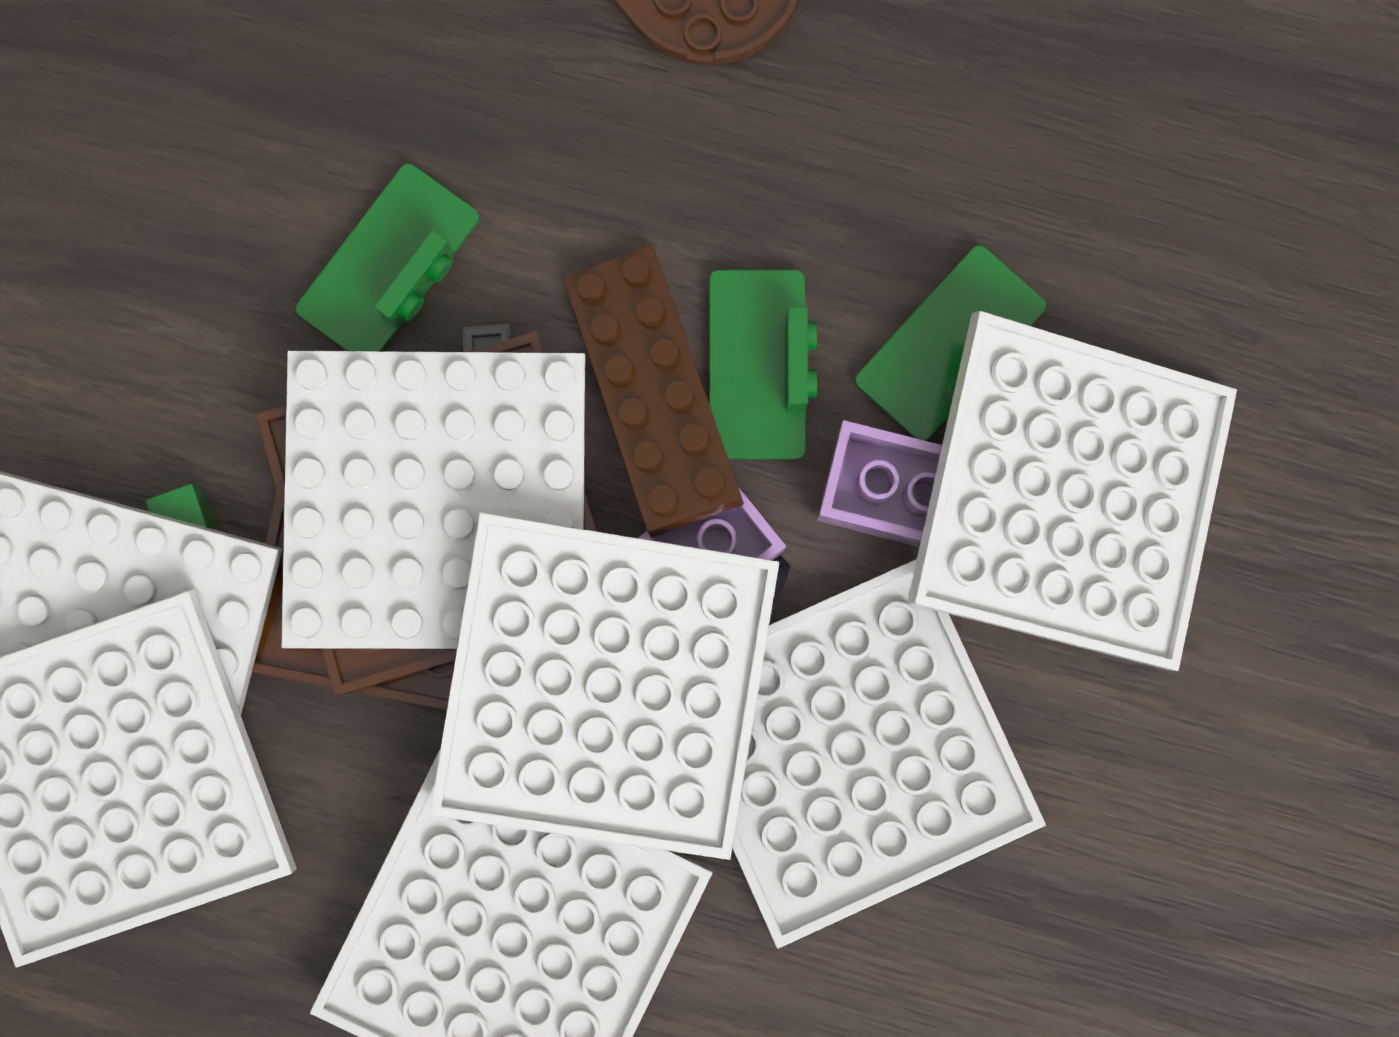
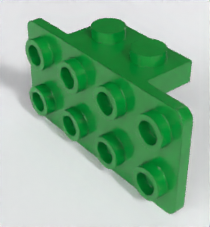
M412 164L403 165L296 306L297 314L346 351L382 352L405 321H410L418 313L424 303V295L433 283L440 282L448 273L453 264L452 258L479 224L480 217L478 212Z
M975 246L857 374L855 384L859 390L913 438L926 441L949 417L971 314L982 311L1031 326L1045 311L1046 302L984 246Z
M716 270L710 275V407L729 460H799L805 454L808 398H817V369H808V350H816L817 322L808 321V307H805V277L798 270Z

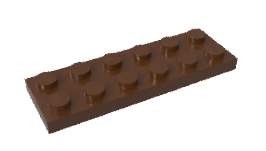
M653 244L563 277L650 537L659 536L744 505Z

